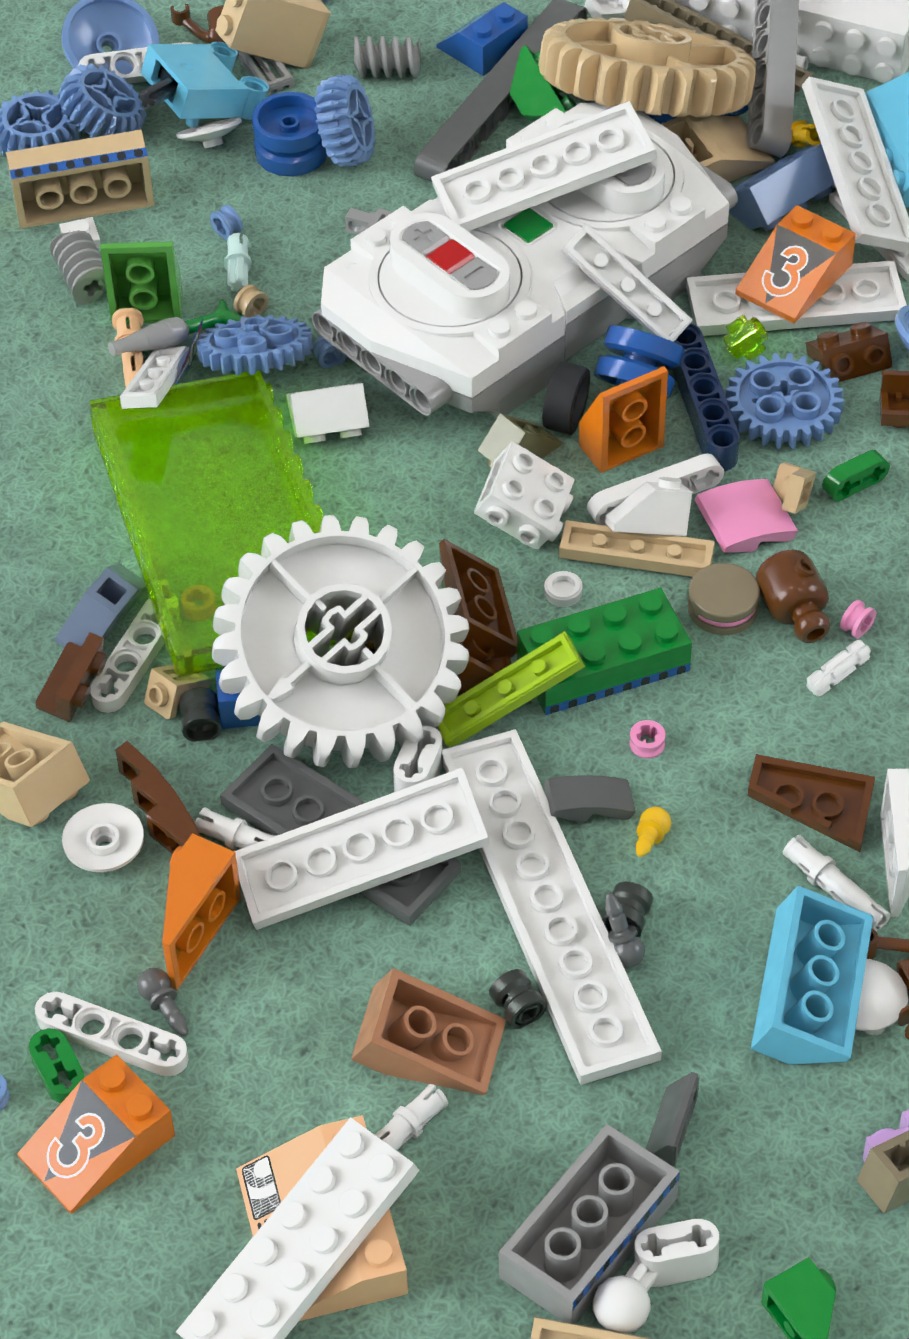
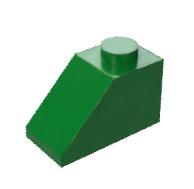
M810 1257L765 1282L761 1303L788 1339H828L836 1286L829 1273L822 1268L818 1269Z

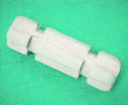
M861 640L851 643L846 647L847 650L841 651L821 666L822 671L816 670L808 676L807 689L816 696L825 694L831 689L830 684L835 686L856 670L855 665L861 666L869 660V653L871 652L869 646L865 645Z

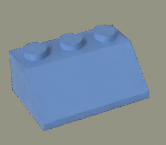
M822 144L789 154L733 187L737 193L738 202L737 205L729 210V213L751 230L763 227L765 231L776 227L782 220L781 217L789 213L796 205L806 209L808 207L806 201L811 198L816 201L832 193L831 186L835 183Z

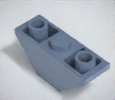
M120 563L107 567L85 592L54 641L64 648L68 642L82 646L89 632L103 637L105 641L149 588L150 584Z

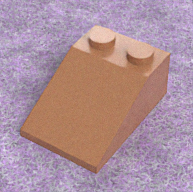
M393 968L373 986L351 1060L384 1075L485 1095L506 1019Z

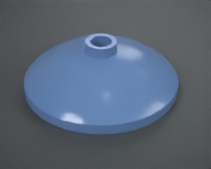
M81 0L71 8L65 18L61 32V42L68 62L73 68L77 69L80 60L84 56L104 53L103 46H109L112 51L148 47V44H159V34L152 17L134 0ZM125 60L115 63L116 70L121 74H129L133 71L131 64ZM106 63L105 68L108 69L109 63Z

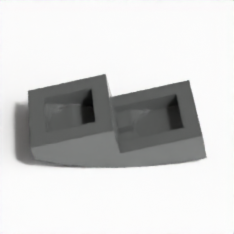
M574 775L549 778L544 783L551 816L586 823L593 814L627 820L636 812L629 782L626 779L607 776Z

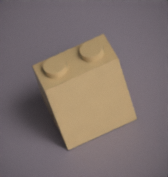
M226 0L221 15L217 20L215 31L230 49L306 69L312 65L331 12L320 0Z

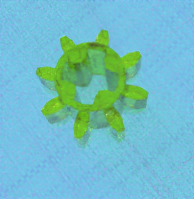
M742 315L726 325L730 333L724 336V343L735 358L739 359L745 356L747 361H750L766 350L762 343L768 340V333L756 317L747 320L745 315Z

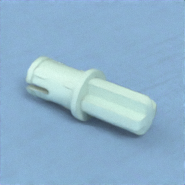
M234 233L227 238L228 255L224 259V266L227 270V284L231 286L233 292L237 293L248 285V271L252 264L251 258L248 255L249 239L243 234L242 244L239 243L240 233Z

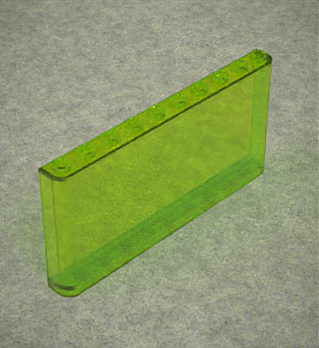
M258 370L254 375H250L249 371H246L239 375L230 374L172 385L158 407L122 409L121 395L90 400V417L94 437L175 674L179 678L225 668L226 666L215 663L212 658L213 643L220 636L213 629L214 614L218 607L225 605L221 596L225 581L232 577H239L238 567L243 555L246 553H256L262 556L263 539L271 533L277 534L289 543L292 523L302 520L309 525L315 534L320 532L323 520L320 505L313 503L311 482L309 479H303V465L300 455L293 454L291 433L289 430L283 429L284 422L280 406L274 407L273 405L274 395L270 382L265 383L260 370ZM309 627L305 631L308 643L318 635ZM354 629L345 637L349 642L351 641ZM331 639L330 646L336 645L337 643Z

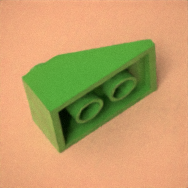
M173 241L101 244L100 250L111 324L113 314L123 308L138 309L142 312L143 323H156L174 317L182 319L183 290L180 267ZM126 318V324H130L129 318Z

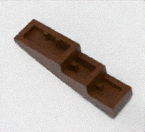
M128 741L115 749L119 772L131 782L134 804L146 813L149 835L171 854H173L178 846H183L192 833L200 836L193 819L176 791L157 768Z

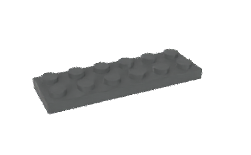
M273 744L220 794L221 805L263 832L275 836L366 803L296 758L284 755V751ZM451 858L359 892V894L411 926L461 873V862Z

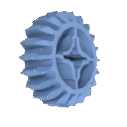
M91 63L88 66L80 64L77 69L73 68L67 74L60 86L58 93L60 99L58 103L63 107L62 113L70 117L71 124H76L80 127V132H87L90 138L141 130L147 116L146 108L142 106V101L138 98L139 93L134 91L135 85L128 84L125 81V77L121 78L116 75L115 70L112 72L107 71L102 65L97 68Z
M342 74L321 81V84L317 87V95H315L316 107L314 111L317 116L315 122L318 124V134L321 136L322 146L326 148V154L328 157H331L334 164H338L340 167H352L369 161L374 153V146L376 144L374 135L376 130L374 129L375 119L372 116L373 108L369 105V97L365 95L364 87L352 75L344 76Z
M37 89L35 93L31 94L24 91L23 96L20 97L12 95L11 102L3 101L2 108H0V151L2 156H6V152L80 140L82 131L80 132V127L76 124L70 123L69 116L62 113L63 107L58 103L60 96L58 94L53 95L51 90L46 93H40Z

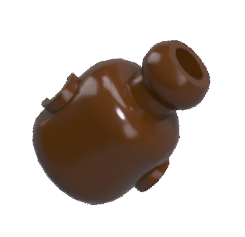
M794 549L783 550L767 558L758 568L756 580L760 587V595L772 617L782 624L794 625L796 637L804 643H814L824 638L829 632L830 622L828 616L822 611L827 605L829 596L827 587L811 558L804 552Z

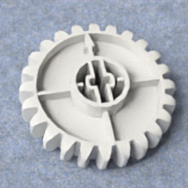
M328 515L323 517L320 532L314 534L307 523L302 520L292 523L289 543L277 534L271 533L263 539L262 556L256 553H246L243 555L238 567L239 577L229 578L223 585L221 596L225 605L217 608L213 620V629L220 636L216 638L212 647L214 662L226 666L220 674V689L224 693H240L234 710L235 715L240 720L251 719L257 715L261 717L256 737L262 742L272 740L279 733L286 736L284 755L290 758L296 757L306 745L313 747V761L316 766L325 767L330 760L332 751H340L345 765L348 768H357L364 748H368L372 756L379 762H385L390 760L395 740L400 745H403L405 739L414 743L418 741L419 743L423 731L422 726L437 727L445 715L443 703L453 702L458 695L461 681L457 675L465 670L469 661L468 650L461 644H458V642L465 640L469 631V623L467 619L459 615H453L460 604L461 595L454 588L438 589L446 569L440 562L430 563L422 567L419 561L424 546L417 540L408 543L402 549L395 546L397 528L387 525L382 528L377 537L369 535L367 518L356 516L351 524L350 531H341L337 518L334 515ZM308 627L315 634H318L309 643L305 632ZM354 629L351 641L349 642L345 637ZM331 639H333L337 644L328 652ZM371 639L374 641L375 654L367 647L364 648V645Z

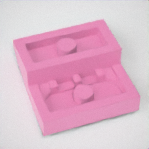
M768 479L745 480L718 486L697 494L694 499L723 552H752L757 550L761 542L790 541L794 539L798 532L788 512L781 509L782 502Z

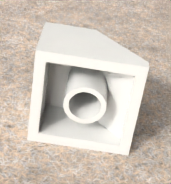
M363 383L286 394L294 435L296 438L303 437L304 444L326 441L325 434L339 432L340 438L362 435L361 428L370 427Z

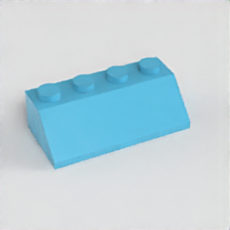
M909 72L865 93L905 207H909Z
M797 886L777 907L751 1050L789 1065L847 1062L851 1058L873 915L801 886Z

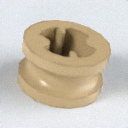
M252 284L247 285L236 295L234 309L247 318L261 315L268 306L269 298L266 293L259 291L256 286Z

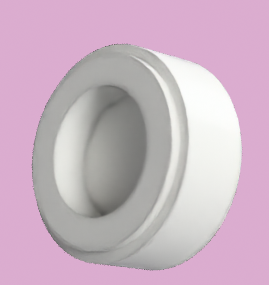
M568 571L555 572L548 576L545 581L544 595L548 602L555 606H572L582 597V581L574 573Z

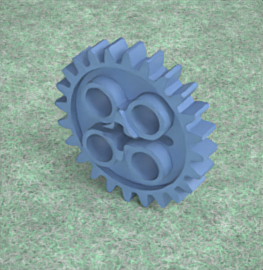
M255 315L250 318L243 316L240 321L229 319L226 325L217 323L215 328L205 329L206 333L199 334V339L196 340L199 362H203V367L211 366V371L222 369L223 374L235 371L236 375L242 372L254 375L260 371L269 373L270 368L283 370L284 364L294 366L295 360L304 361L305 355H310L311 349H313L311 327H306V322L298 323L297 318L287 320V316L275 319L274 315L267 317Z
M773 353L772 360L768 361L764 356L760 355L758 364L748 360L746 361V370L742 368L736 369V376L729 378V387H726L725 397L734 421L738 423V432L741 433L749 430L748 440L751 441L759 436L762 437V446L767 445L771 440L775 441L777 449L782 447L783 442H788L790 447L795 449L797 441H801L808 447L810 446L811 437L822 441L824 432L832 434L834 424L840 423L844 399H842L843 388H838L839 379L830 378L831 370L829 368L819 371V361L811 365L806 364V356H802L798 361L793 360L792 353H788L786 359H780L777 353Z

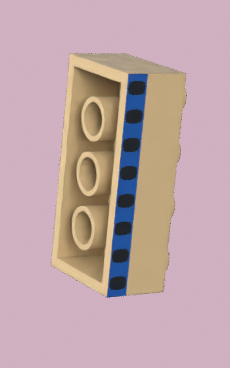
M142 130L6 152L20 229L154 206L149 159Z

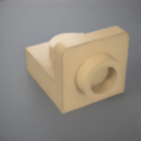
M786 462L779 465L773 489L779 499L783 501L782 510L796 514L806 508L817 472Z
M187 662L152 668L144 703L166 719L175 718L180 696L192 688H209L211 678Z

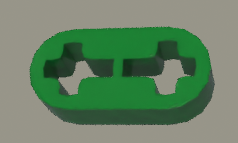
M869 450L833 468L825 476L822 488L836 502H840L882 481L889 472L890 464L878 451Z
M47 1028L38 1031L32 1036L29 1042L32 1063L49 1096L54 1101L62 1103L79 1082L85 1078L83 1069L67 1038L61 1031ZM50 1044L52 1048H55L57 1059L51 1061L48 1053L43 1051L42 1046ZM64 1071L69 1081L72 1080L73 1085L65 1088L63 1084H60L57 1073Z

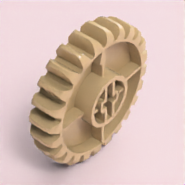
M579 18L553 25L543 35L538 63L539 71L546 81L556 86L559 90L573 94L577 98L585 101L594 100L596 104L607 107L618 106L630 101L635 112L637 110L645 111L646 114L659 116L663 113L669 114L672 117H686L687 115L709 117L711 114L719 116L738 111L745 105H748L751 100L756 77L755 60L740 47H736L731 42L718 40L716 36L706 33L698 34L696 30L674 28L673 25L663 23L651 24L643 20L634 19V21H627L623 18H610V20L603 18H588L585 20Z

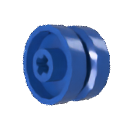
M283 92L263 99L254 108L252 126L255 136V155L258 164L266 171L279 176L293 177L307 174L319 168L326 160V148L322 146V139L320 134H318V124L315 122L317 116L314 111L316 107L314 97L299 92Z
M610 325L608 326L603 344L610 352L619 356L605 355L599 357L594 376L618 386L661 367L674 369L680 366L685 348L654 334L633 328ZM669 373L667 399L671 397L675 379Z

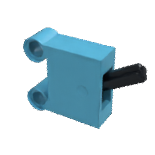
M216 41L210 44H148L141 74L151 86L140 91L138 98L142 100V106L145 108L165 101L180 119H186L185 123L187 126L195 128L198 126L200 119L240 117L252 120L254 108L267 97L269 85L264 80L254 76H243L238 81L232 74L238 51L230 49L224 42Z

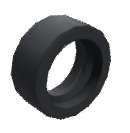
M561 361L555 367L548 384L543 405L542 422L546 429L569 435L576 431L579 421L583 416L589 394L591 377L590 370L587 367Z

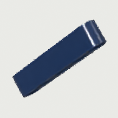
M690 323L674 341L685 348L680 366L672 370L702 454H712L724 471H728L734 468L738 461L739 432L702 331L698 326Z

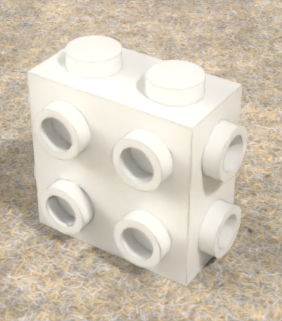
M512 441L495 459L474 514L518 539L521 543L531 548L539 549L547 540L553 542L563 527L560 517L567 511L573 500V495L569 493L575 479Z

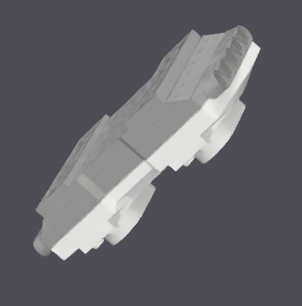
M579 103L565 113L555 108L506 140V148L612 107L596 103ZM637 110L636 114L656 148L657 159L471 231H467L448 218L439 197L434 200H428L413 211L402 206L350 239L351 250L324 267L321 308L312 314L313 324L324 339L424 415H430L444 404L452 405L470 413L488 411L496 418L500 413L507 415L548 386L552 373L558 363L561 361L565 362L568 358L605 334L608 326L618 325L625 319L634 318L561 252L563 247L585 223L590 225L667 297L673 300L686 291L687 277L701 276L702 268L705 267L722 242L727 238L729 210L737 205V193L728 181L699 163L678 135L642 111Z

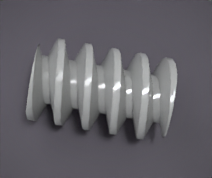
M354 36V67L358 70L360 78L366 77L368 69L371 70L373 78L379 77L381 69L384 70L386 78L392 77L394 69L397 70L400 78L405 77L407 69H410L413 78L418 77L421 64L420 36L416 45H413L410 36H406L403 46H400L397 36H393L390 46H387L384 36H380L377 46H374L371 36H367L364 46H361L358 36Z
M78 230L56 236L50 242V251L74 300L80 304H86L100 299L104 291H106L102 257L91 235L86 231Z

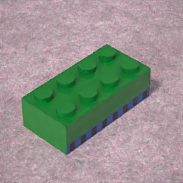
M661 587L517 631V660L565 631L571 638L585 665L578 672L536 697L545 716L690 671L692 642Z

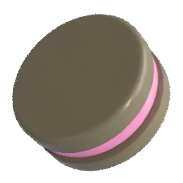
M717 563L706 566L699 570L690 581L688 598L689 616L699 628L716 635L740 633L748 629L758 616L759 584L754 575L741 566L730 563Z

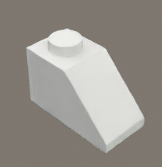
M660 477L659 482H645L606 515L605 524L613 532L687 536L692 491L681 484L680 479L672 477Z

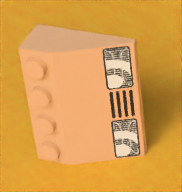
M363 1115L352 1118L366 1128ZM349 1119L320 1125L236 1168L253 1236ZM388 1209L299 1321L408 1294L407 1269L390 1209Z

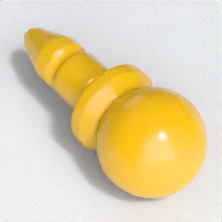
M653 806L647 808L641 814L636 830L638 840L635 847L638 857L648 854L654 843L659 844L662 842L665 834L669 832L672 821L665 809Z

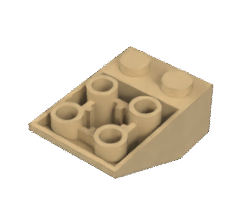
M687 115L686 117H677L661 124L679 136L699 163L728 182L767 168L775 162L768 153L748 146V127L739 116L710 115L709 117H695Z

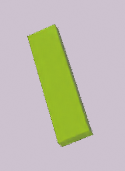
M564 631L458 696L453 702L445 704V715L442 722L437 726L445 744L449 747L460 744L584 668L585 665L569 635Z

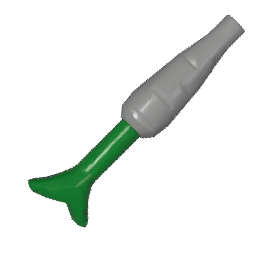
M220 299L214 313L187 321L179 317L161 320L127 337L109 342L108 350L112 356L126 352L157 350L176 346L186 341L189 334L197 332L202 318V330L215 327L217 323L226 325L229 319L240 321L243 316L229 310L226 301Z

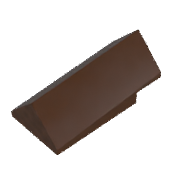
M443 539L439 543L440 563L446 569L441 583L442 589L450 587L459 591L462 599L453 615H459L467 619L469 623V631L465 640L458 642L469 653V661L465 670L457 675L461 681V688L458 692V696L512 664L510 658L517 653V634L499 569Z

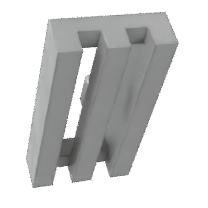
M238 51V59L250 76L260 78L269 85L267 95H270L272 90L282 91L284 86H288V88L295 86L294 78L282 62L268 59L281 77L277 79L262 57ZM249 56H251V57L254 59V61H255L256 64L259 66V68L262 70V72H263L264 75L267 77V79L269 80V82H267V80L264 78V76L262 75V73L259 71V69L256 67V65L254 64V62L251 60V58H250Z

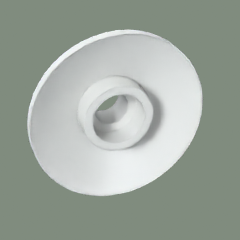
M240 117L219 120L180 131L176 135L177 138L182 140L203 142L204 148L214 147L223 144L222 136L234 130L242 123Z
M113 803L94 804L78 811L67 822L62 834L63 849L68 859L76 866L92 872H108L127 865L138 855L144 842V830L138 816L130 809ZM102 842L110 843L105 846H98Z

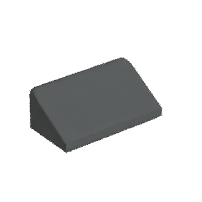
M694 1072L689 1073L666 1088L646 1146V1150L672 1167L676 1165L698 1098L700 1077Z

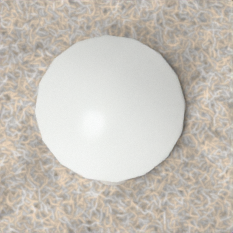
M867 959L855 1029L864 1031L869 1035H879L887 1027L892 1026L898 1021L901 1009L907 1006V986L900 975L888 965Z

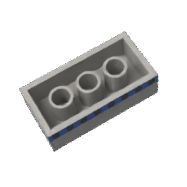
M606 1124L500 1249L499 1278L561 1321L576 1324L593 1303L598 1286L606 1279L614 1277L632 1255L637 1235L645 1229L654 1227L678 1198L680 1171Z

